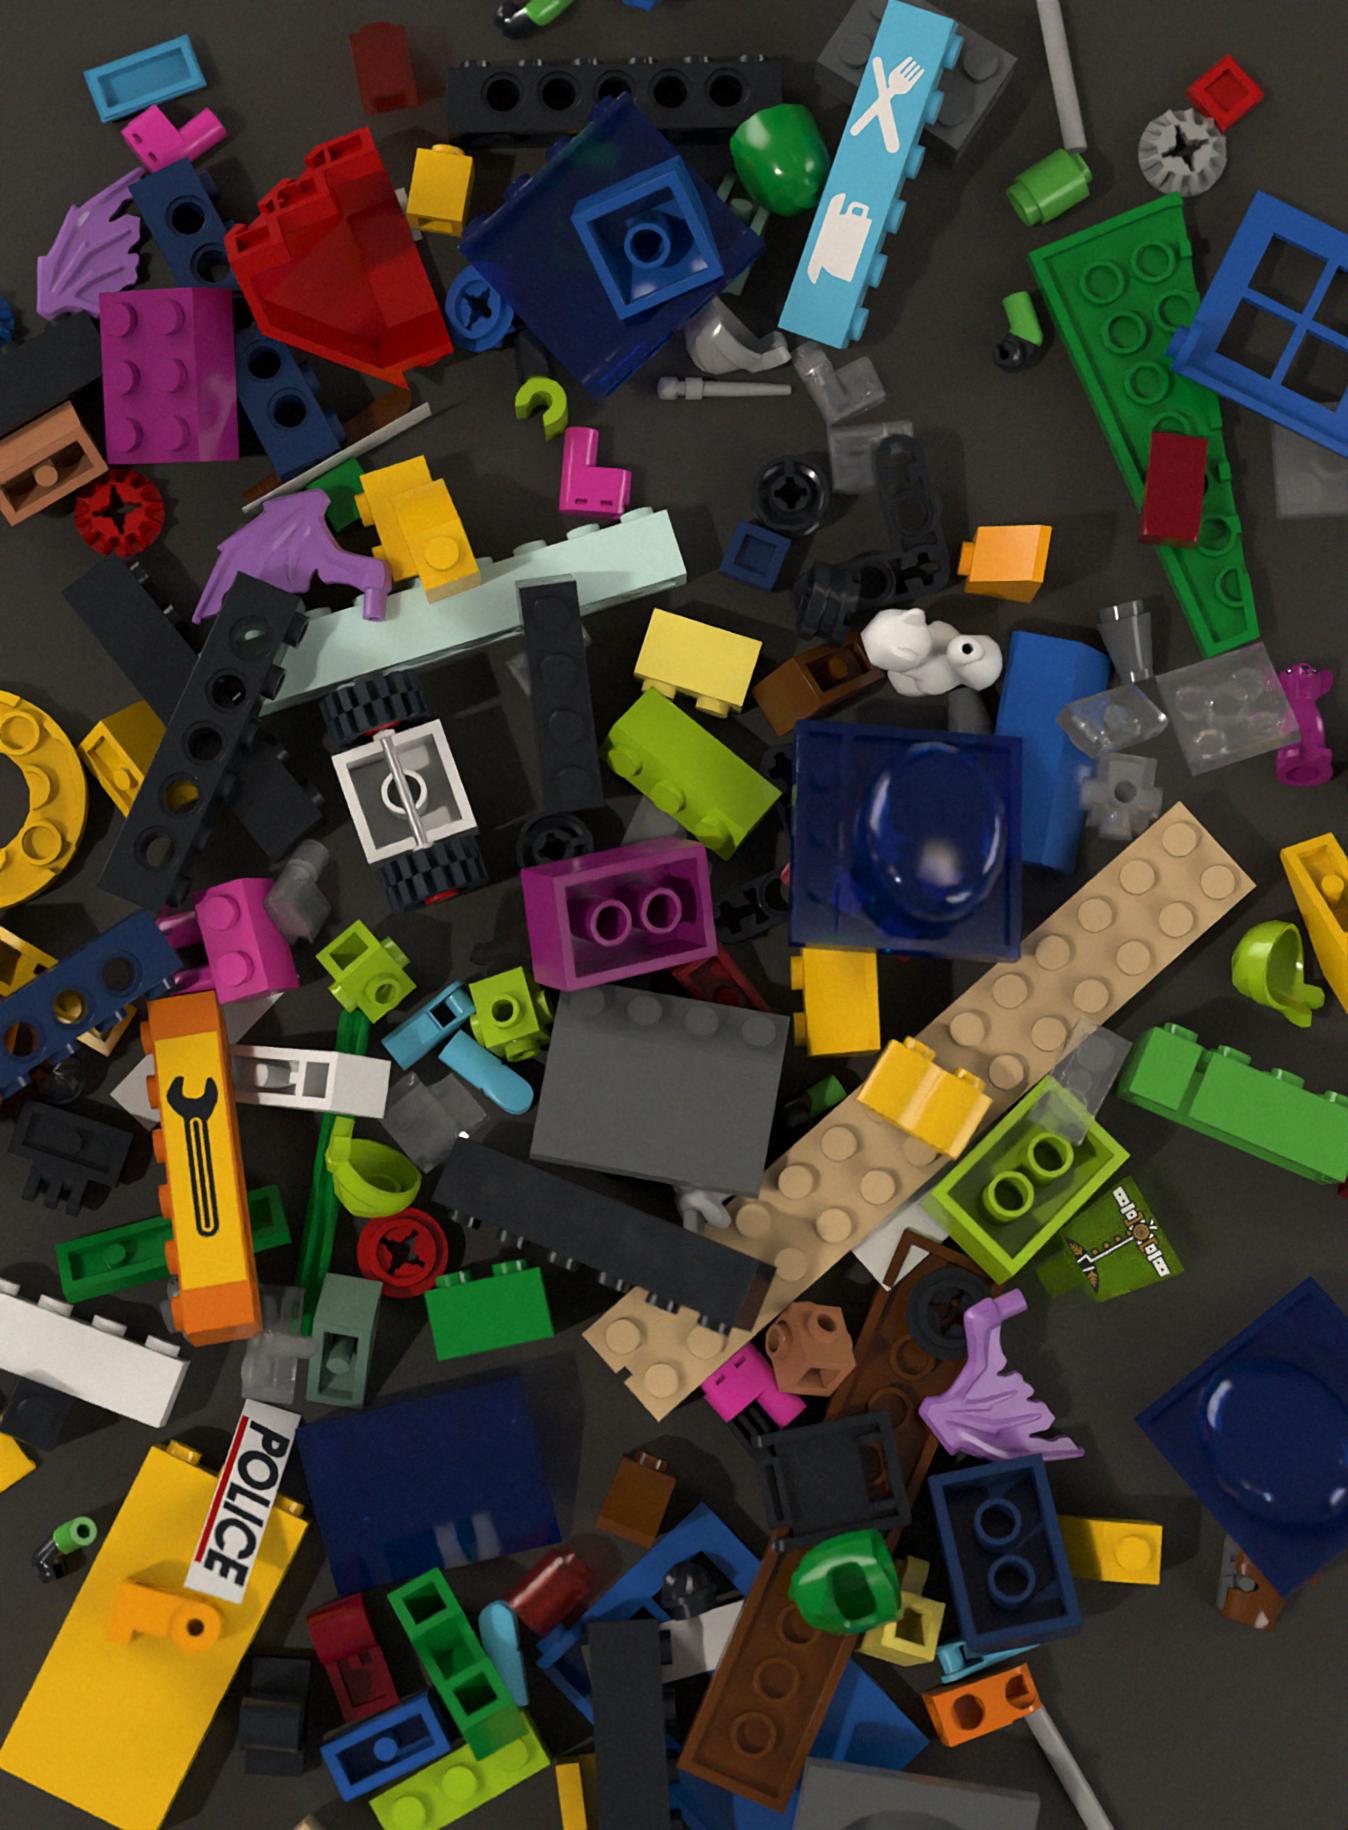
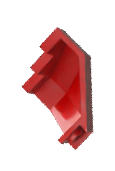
M365 126L315 146L303 158L307 169L295 181L292 178H283L257 203L261 214L248 227L246 224L237 223L224 236V242L231 268L262 335L409 390L404 371L413 367L422 368L435 364L442 356L454 352L453 341L397 194L369 126Z

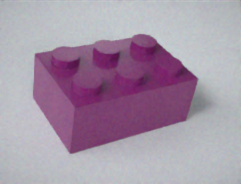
M187 287L100 292L99 309L107 464L239 461L232 289Z
M668 836L521 869L534 979L537 983L569 992L718 955L705 843Z

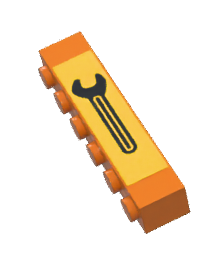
M215 990L148 1001L149 1020L140 1022V1032L144 1052L146 1055L153 1054L155 1074L147 1075L146 1085L151 1108H159L161 1129L153 1130L152 1137L157 1163H165L168 1184L159 1185V1200L164 1219L172 1218L174 1239L165 1241V1253L170 1274H178L180 1295L173 1296L171 1300L175 1328L177 1331H185V1335L195 1347L264 1336L224 1007L222 1004H219Z

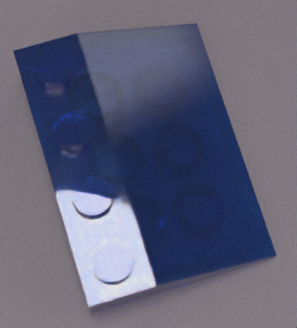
M524 1373L319 1421L295 1429L307 1486L338 1596L418 1577L437 1566L440 1571L562 1542Z

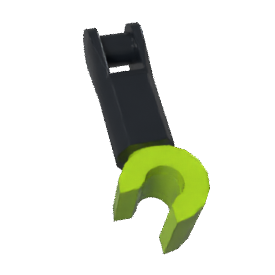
M535 285V291L517 293L515 295L516 302L523 308L514 313L512 320L516 332L511 333L517 377L518 383L522 386L516 395L515 409L517 419H524L532 414L536 406L546 405L550 407L543 415L547 442L556 439L564 432L568 424V407L564 389L555 381L556 372L541 285ZM539 314L540 323L518 326L517 316Z

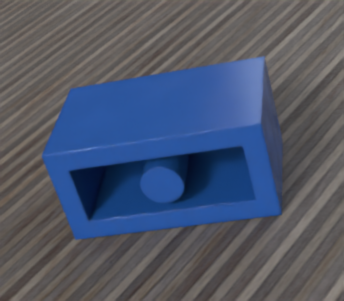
M428 1688L325 1739L320 1750L344 1801L347 1802L450 1751L455 1740L431 1689Z

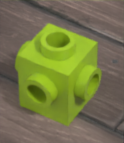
M359 919L316 955V958L336 980L328 987L331 993L349 1013L359 1006L373 1023L389 1010L395 1008L405 996L417 987L403 971V968L411 962L389 936L379 943Z
M521 966L469 984L476 1013L470 1016V1022L474 1036L481 1047L486 1046L488 1050L500 1058H507L510 1062H516L536 1056L541 1052L539 1046L551 1042L552 1028L550 1024L555 1021L556 1016L552 998L546 989L540 990L539 983L535 982L534 975Z

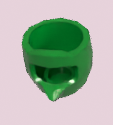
M781 104L757 112L739 126L730 139V150L738 176L745 190L756 203L767 211L782 217L803 215L813 210L820 203L832 165L828 143L822 128L812 112L802 104Z
M875 1527L849 1531L826 1539L803 1556L798 1569L791 1575V1585L787 1591L789 1599L795 1601L805 1622L810 1627L821 1632L834 1635L856 1634L894 1623L903 1618L904 1603L899 1579L887 1545Z

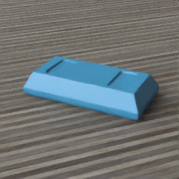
M187 34L83 72L103 124L147 109L153 104L157 105L207 86Z

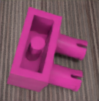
M239 878L192 893L195 909L168 918L162 917L155 921L161 932L167 931V933H172L165 936L174 952L177 949L204 941L209 961L208 964L171 974L176 982L171 988L178 986L181 988L186 987L184 990L171 993V997L215 990L219 1004L246 1003L300 988L284 921L277 904V894L273 878Z

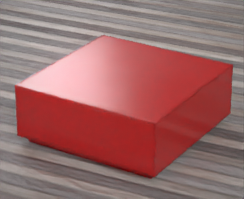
M1228 54L1187 89L1185 96L1205 118L1214 119L1215 126L1222 135L1259 104L1265 94Z

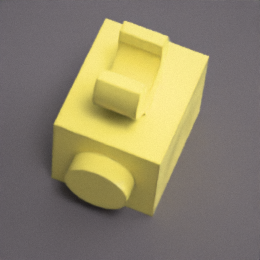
M908 1555L905 1557V1561L900 1559H894L893 1561L904 1603L902 1620L876 1629L860 1632L854 1646V1651L905 1667L934 1660L945 1608L943 1603L921 1597L929 1572V1562Z

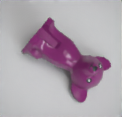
M1307 663L1293 664L1282 670L1280 674L1272 671H1263L1260 675L1261 687L1268 694L1279 698L1287 705L1282 727L1283 747L1279 748L1276 752L1277 779L1283 784L1299 787L1320 785L1329 781L1333 774L1331 765L1333 760L1332 751L1326 748L1324 722L1315 703L1319 697L1328 694L1333 683V673L1330 670L1318 672L1315 667Z

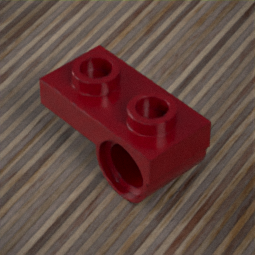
M363 1591L307 1612V1624L315 1650L322 1665L326 1667L345 1723L401 1703V1696Z

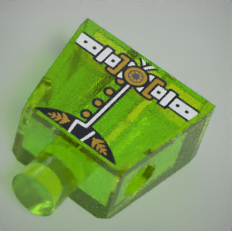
M1130 1175L1122 1176L1115 1180L1072 1215L1053 1234L1063 1255L1036 1269L1042 1285L1052 1299L1081 1285L1091 1303H1099L1173 1277L1184 1271Z

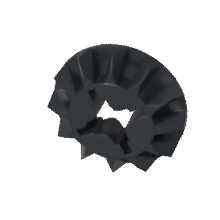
M942 1268L922 1276L907 1294L903 1319L907 1324L911 1341L930 1357L950 1361L968 1358L965 1325L951 1324L946 1331L942 1332L940 1337L941 1327L939 1325L942 1317L935 1313V1309L929 1307L928 1304L947 1305L952 1298L956 1297L959 1291L957 1312L964 1316L968 1308L987 1297L994 1299L986 1284L971 1272L959 1268Z

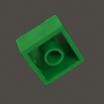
M528 1258L492 1265L494 1277L481 1280H473L472 1270L435 1277L437 1289L425 1291L424 1294L438 1361L554 1336L556 1333L542 1267L530 1269Z

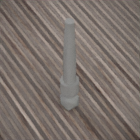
M661 377L658 383V395L660 399H676L678 395H685V400H702V396L791 395V385L703 381L702 377H685V381H678L676 377Z

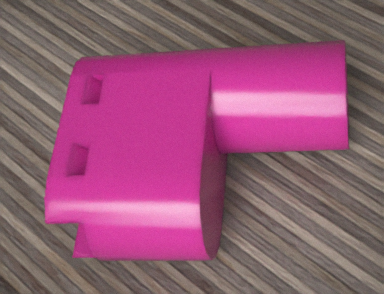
M155 104L136 117L121 131L128 146L151 174L188 156L192 163L227 136V132L208 108L179 130H176Z
M585 427L566 428L559 513L576 517L620 520V517L624 515L625 508L629 507L632 473L623 469L596 467L599 435L597 430Z
M750 1340L699 1385L706 1393L703 1397L726 1423L754 1399L780 1428L791 1422L807 1406L797 1394L779 1392L773 1366Z

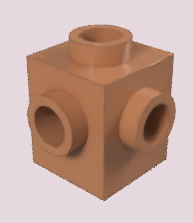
M808 1301L790 1302L765 1333L766 1353L771 1358L779 1392L830 1397L856 1366L852 1352V1339L847 1332L841 1307L815 1305Z

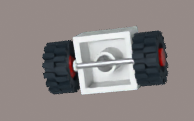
M405 669L401 672L397 670L385 676L383 674L373 676L371 680H361L354 683V686L344 687L337 690L338 693L330 694L325 697V700H321L319 707L333 746L336 749L343 747L344 749L352 748L357 744L360 746L334 755L331 758L366 858L372 870H378L392 914L408 913L415 909L420 910L432 904L442 903L444 900L458 897L462 893L477 889L478 886H482L487 881H490L475 835L480 834L440 720L437 719L414 727L431 715L416 670Z

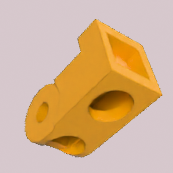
M126 1577L120 1585L106 1640L129 1646L134 1641L136 1632L139 1631L172 1639L179 1649L187 1653L199 1654L209 1650L218 1641L224 1630L225 1618L222 1609L216 1602L206 1597Z

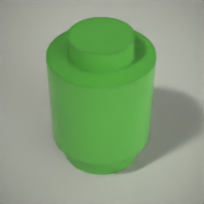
M1059 148L1015 177V184L1006 189V193L1020 219L1026 226L1031 227L1037 222L1046 224L1088 197L1089 189L1087 183L1092 181L1093 178L1085 161L1077 152L1068 155L1062 148Z

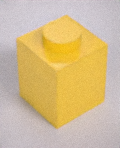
M433 145L432 150L417 148L406 210L410 229L464 238L475 177L473 157L465 156L463 150L450 145Z

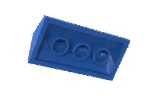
M1022 631L1012 632L973 849L974 853L1064 876H1074L1112 661L1110 656L1077 641Z

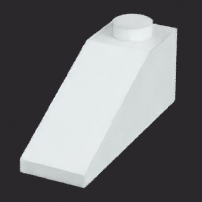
M229 1044L235 1102L381 1119L384 1117L391 1061L340 1052Z

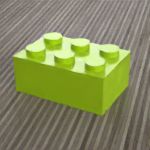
M1047 1074L918 1205L1000 1286L1014 1276L1129 1158L1130 1154Z

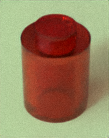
M553 1547L503 1597L515 1613L537 1635L544 1638L593 1590L586 1580L593 1571L570 1547L563 1554Z

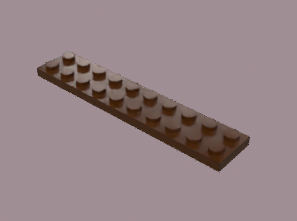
M904 1229L882 1282L891 1289L887 1292L880 1283L878 1284L852 1345L856 1366L831 1394L820 1422L880 1409H888L909 1511H911L939 1444L938 1438L919 1415L920 1406L927 1396L934 1397L946 1393L962 1372L968 1358L950 1361L930 1357L911 1341L907 1324L903 1319L907 1294L922 1276L942 1268H959L971 1272L986 1284L993 1298L1001 1296L1006 1281L999 1286L972 1258ZM911 1244L930 1253L894 1285ZM959 1291L956 1297L952 1298L947 1305L928 1304L929 1307L935 1309V1313L942 1317L939 1325L941 1327L940 1337L942 1332L946 1331L951 1324H964V1316L957 1312ZM879 1441L858 1445L869 1501L890 1497ZM791 1526L774 1529L678 1754L676 1765L681 1770L781 1814H784L859 1635V1633L834 1635L810 1627L803 1619L795 1601L789 1599L787 1591L791 1585V1575L798 1569L803 1556L817 1546L813 1545L774 1553L772 1541L783 1536H793ZM904 1526L879 1531L891 1556Z

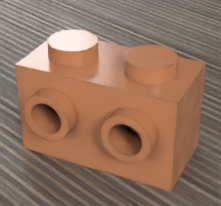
M70 400L0 440V510L11 527L109 470L96 440Z

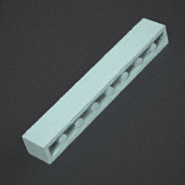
M652 507L639 508L620 517L621 524L601 530L598 524L584 525L566 534L568 540L550 546H546L544 540L533 541L513 550L515 557L493 563L491 557L475 559L480 571L482 585L429 604L420 578L417 577L406 583L407 590L387 596L385 620L382 622H372L362 618L365 594L352 600L353 607L332 613L330 607H323L304 613V615L310 617L305 636L297 649L289 646L280 666L287 669L283 685L274 701L268 698L265 699L258 716L267 715L337 693V690L344 687H352L355 685L354 683L361 680H371L373 676L380 674L385 676L392 671L400 670L401 672L405 669H414L520 636L521 628L515 589L516 580L571 573L577 584L580 616L686 584L687 572L667 510L653 513ZM261 630L248 632L245 635L246 640L240 643V651L247 656L260 655L268 647L269 634Z

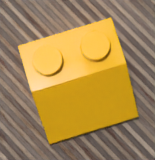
M860 934L802 942L800 956H790L792 990H802L803 1012L793 1013L794 1046H805V1059L875 1055L881 1050L875 934Z

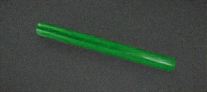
M343 1008L340 1013L334 1052L365 1057L371 1020L362 1010L355 1009L349 1013ZM323 1113L285 1334L286 1341L293 1344L311 1346L313 1321L326 1272H329L341 1202L335 1194L333 1173L327 1170L324 1154L330 1142L336 1117L340 1116L354 1120L355 1116Z

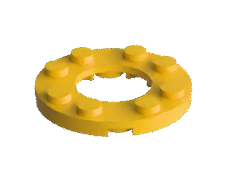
M0 690V753L9 756L21 768L30 789V811L24 826L6 847L0 849V911L23 904L39 895L70 864L79 848L86 828L89 811V791L83 763L75 746L63 729L49 715L19 696Z

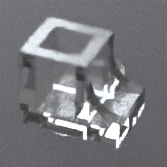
M412 1070L388 1090L384 1117L377 1120L413 1163L427 1174L451 1153L458 1135L469 1138L491 1118L453 1073H450L436 1084L426 1086Z

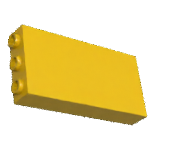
M171 1439L168 1447L161 1443L151 1447L0 1750L1 1769L123 1830H160L313 1520L302 1514L305 1504L277 1491L241 1604L184 1587L224 1465L220 1472H217L199 1463L202 1456L201 1452L174 1439ZM126 1577L203 1596L216 1602L222 1609L225 1618L224 1630L220 1638L209 1650L199 1654L187 1653L179 1649L172 1639L139 1631L136 1632L135 1639L129 1646L107 1641L106 1638L121 1582Z

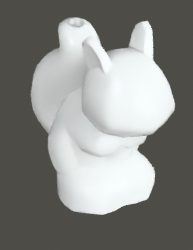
M918 608L911 610H882L860 633L871 664L888 670L887 676L899 694L908 697L938 695L960 684L980 691L991 686L1002 670V654L999 645L988 635H960L950 624L941 621H933L930 625H927L924 611Z

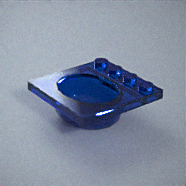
M797 719L793 726L788 947L1016 964L1021 958L1022 737Z
M1310 1275L1134 1418L1137 1426L1283 1601H1286L1348 1550V1317Z

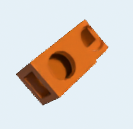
M1026 1661L1006 1664L948 1686L942 1685L921 1692L938 1742L949 1747L1013 1723V1720L1033 1713L1042 1707Z

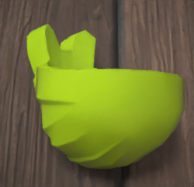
M1278 920L1259 923L1250 928L1233 951V985L1240 993L1255 1000L1259 1005L1270 1007L1283 1013L1293 1024L1300 1027H1311L1312 1011L1310 1009H1318L1324 1006L1325 995L1322 988L1304 984V951L1298 928L1292 923Z
M337 1116L328 1148L324 1154L327 1170L333 1173L336 1196L346 1209L355 1216L377 1218L388 1217L402 1212L414 1202L421 1185L422 1175L414 1162L385 1144L370 1139L352 1138L355 1121Z

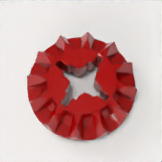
M109 468L107 472L87 483L81 493L75 496L74 521L83 540L100 554L109 556L115 551L120 558L136 555L147 549L156 540L162 529L164 504L161 495L152 481L134 469ZM115 491L125 506L134 505L137 508L134 509V512L125 515L123 534L120 533V529L112 518H103L101 515L103 511L112 508L113 492Z
M407 1207L402 1212L388 1217L372 1218L363 1229L357 1247L358 1264L364 1278L383 1282L382 1294L394 1298H411L430 1290L436 1284L435 1277L443 1276L449 1257L448 1242L444 1230L428 1213L412 1207ZM414 1230H416L418 1234L414 1239L416 1243L413 1246V1251L419 1255L418 1259L425 1262L424 1267L405 1262L400 1269L396 1268L393 1275L389 1274L388 1272L393 1266L391 1262L394 1254L388 1250L386 1244L381 1242L382 1239L386 1238L389 1241L394 1240L402 1243L407 1236L411 1237Z

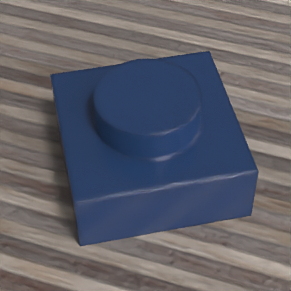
M740 519L719 568L718 575L770 595L792 540Z

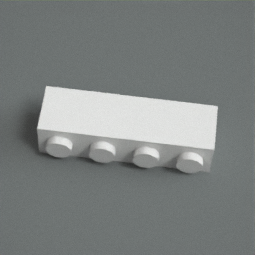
M0 1277V1368L156 1428L166 1426L191 1362L178 1356L181 1346L152 1335H148L145 1343L124 1336L127 1326L120 1322L95 1314L92 1323L71 1316L74 1307L72 1304L45 1294H41L37 1303L17 1295L21 1285Z

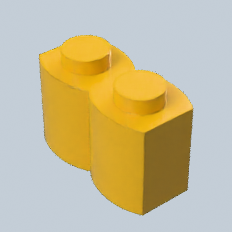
M909 1036L906 1037L903 1044L894 1039L890 1040L854 1098V1101L952 1161L957 1160L993 1101L982 1093L987 1084L960 1067H956L952 1074L943 1070L932 1062L937 1054L929 1047Z

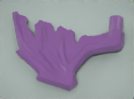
M138 167L87 201L80 208L75 204L71 206L47 256H39L37 260V312L41 317L50 321L62 313L68 311L78 313L85 309L90 318L100 321L99 293L124 291L127 287L137 284L139 280L137 269L140 264V256L135 253H129L141 241V219L126 214L112 222L110 220L118 214L124 203L134 200L127 186L146 176L143 167Z
M315 488L269 499L263 502V512L217 547L222 553L199 600L192 622L200 625L203 620L218 616L238 570L292 594L307 592L310 589L311 578L318 571L320 579L326 585L333 583L346 584L365 592L362 618L367 621L382 622L385 620L387 595L392 591V568L386 560L345 551L339 546L325 522V512L331 501L322 489Z
M1018 1288L994 1299L987 1297L968 1308L964 1313L968 1361L946 1393L934 1397L927 1396L919 1409V1415L950 1455H955L958 1451L975 1456L988 1464L1036 1453H1042L1044 1462L1082 1457L1085 1450L1081 1446H1076L1067 1434L1057 1435L1050 1439L1029 1435L1049 1429L1051 1423L1056 1418L1042 1400L1027 1399L1032 1396L1035 1390L1027 1382L1023 1381V1377L1019 1372L1012 1370L1005 1374H998L1007 1362L1000 1345L1001 1322L1027 1310L1025 1299Z

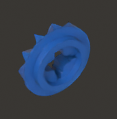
M478 262L466 267L453 281L446 298L445 321L449 334L460 347L473 352L485 353L490 348H502L505 334L516 332L512 324L514 313L523 308L515 299L520 286L509 278L508 269L489 262ZM475 298L488 300L487 305L492 309L490 318L483 317L484 311L479 307L480 304Z

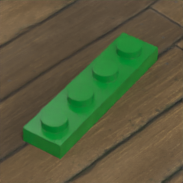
M277 1184L248 1191L247 1200L254 1253L291 1243L283 1200ZM162 1215L55 1245L63 1294L68 1303H76L173 1276L169 1272L165 1253V1241L174 1239L172 1218L164 1219Z

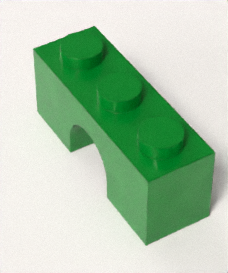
M438 1566L386 1595L477 1763L529 1733L513 1698L489 1656H486L462 1608Z

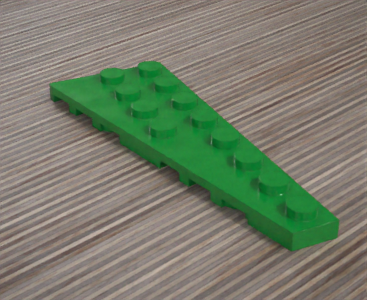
M1176 191L1028 253L1026 260L1139 514H1141L1151 432L1208 439L1198 544L1193 550L1153 545L1205 661H1208L1257 640L1260 637L1250 577L1249 573H1246L1240 539L1241 526L1239 515H1236L1230 483L1232 476L1230 464L1227 462L1221 432L1223 425L1217 394L1170 371L1169 368L1173 359L1164 355L1179 324L1189 328L1201 305L1199 291H1196L1191 263L1192 250L1190 239H1187L1183 218V200L1179 191Z

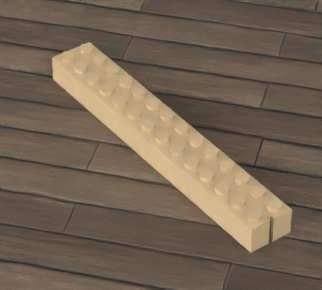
M1180 801L913 1038L937 1054L932 1062L943 1070L952 1074L956 1067H960L987 1084L982 1093L993 1101L966 1146L1256 887V884ZM863 1083L763 1172L758 1200L736 1196L724 1206L731 1218L727 1228L714 1227L708 1222L705 1223L704 1237L778 1267L752 1332L732 1327L729 1337L718 1334L696 1324L700 1314L698 1312L681 1306L678 1314L675 1315L646 1303L648 1291L635 1286L582 1333L583 1337L615 1373H618L624 1366L631 1372L624 1380V1383L658 1422L782 1312L790 1302H793L950 1161L947 1157L855 1102L854 1098Z

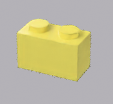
M654 608L634 670V681L643 684L641 689L643 693L652 686L670 701L674 700L675 694L697 701L695 709L711 716L727 718L729 711L740 715L760 655L762 642Z

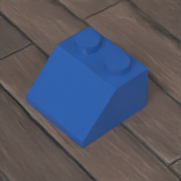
M677 155L576 202L570 218L620 321L724 275V269L704 205L681 155Z

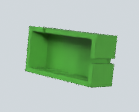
M1166 1022L1164 1027H1153L1138 1035L1113 1095L1114 1097L1320 1185L1344 1183L1348 1174V1097L1328 1090L1325 1091L1324 1095L1310 1093L1302 1089L1305 1082L1302 1078L1278 1068H1272L1271 1073L1249 1067L1252 1059L1250 1056L1227 1046L1219 1045L1217 1050L1210 1048L1208 1051L1202 1046L1195 1044L1198 1038L1196 1033L1173 1023Z

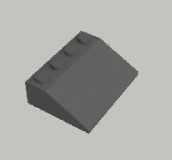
M605 983L569 992L561 990L535 1123L530 1159L758 1200L790 1017Z

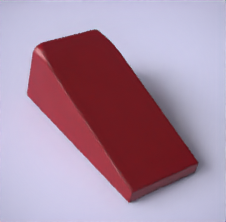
M1151 432L1137 536L1138 543L1193 550L1198 544L1208 439Z
M717 938V956L666 968L689 999L774 1014Z

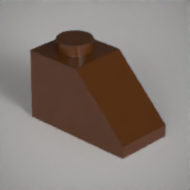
M855 629L848 632L846 640L840 649L825 646V643L798 654L750 689V692L759 704L763 716L771 723L780 738L812 723L877 683L885 675L880 668L871 664L863 641Z
M638 1449L634 1459L622 1454L597 1517L596 1527L651 1549L676 1481L675 1475L666 1472L669 1462Z

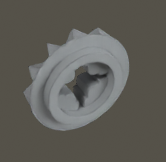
M1193 108L1174 112L1169 109L1162 116L1149 123L1140 139L1138 148L1140 168L1146 179L1156 189L1165 194L1179 191L1181 197L1198 195L1212 187L1223 172L1227 162L1226 137L1222 136L1216 128L1213 118H1205L1197 114ZM1177 133L1179 139L1182 138L1186 146L1195 145L1197 147L1202 145L1199 150L1193 153L1190 169L1181 157H1166L1167 153L1171 152L1176 145Z

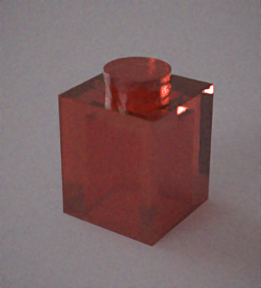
M375 22L363 26L359 30L360 33L349 34L365 116L419 106L404 25L392 26L389 22Z

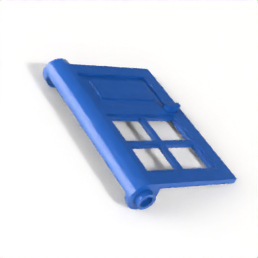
M1258 190L1190 327L1187 328L1179 324L1164 355L1173 359L1169 368L1170 371L1348 460V386L1336 411L1333 412L1280 384L1305 333L1348 353L1347 337L1312 320L1337 268L1348 273V235ZM1272 236L1327 263L1302 314L1248 288L1249 282ZM1241 300L1295 327L1270 379L1215 352Z
M704 1500L692 1509L568 1629L559 1622L535 1646L542 1653L535 1663L593 1725L592 1685L581 1646L589 1644V1622L629 1620L642 1606L654 1618H658L660 1624L674 1620L653 1596L663 1587V1577L671 1567L678 1562H689L701 1550L742 1592L744 1597L740 1601L746 1597L761 1560ZM850 1655L808 1757L901 1771L930 1743V1739ZM715 1669L706 1671V1673L712 1677ZM673 1681L662 1684V1689H666ZM665 1728L666 1749L678 1748L679 1754L682 1745ZM805 1764L784 1814L679 1769L680 1784L668 1785L669 1806L672 1809L681 1808L682 1820L692 1830H792Z

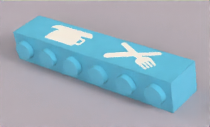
M898 0L888 1L777 327L838 349H847L850 339L857 342L860 340L869 315V310L861 307L868 286L878 287L888 260L887 255L880 253L887 232L897 233L906 209L907 202L900 200L899 196L906 177L915 180L925 154L926 147L918 145L924 124L934 125L942 106L945 92L937 90L943 69H954L962 48L964 37L956 34L959 24L955 20Z

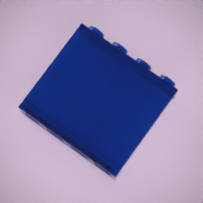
M626 90L616 100L610 94L598 102L586 116L590 124L574 139L570 134L560 138L546 152L544 158L548 163L535 176L531 178L528 173H525L516 179L502 195L507 202L491 217L486 212H483L470 222L461 233V237L465 241L457 248L599 405L611 396L766 251L763 240L750 226L747 228L681 156L704 205L722 262L724 275L621 321L619 320L570 218L578 200L680 155L637 108Z

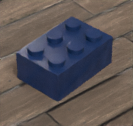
M1042 1453L929 1476L927 1493L966 1660L1080 1635L1083 1621Z

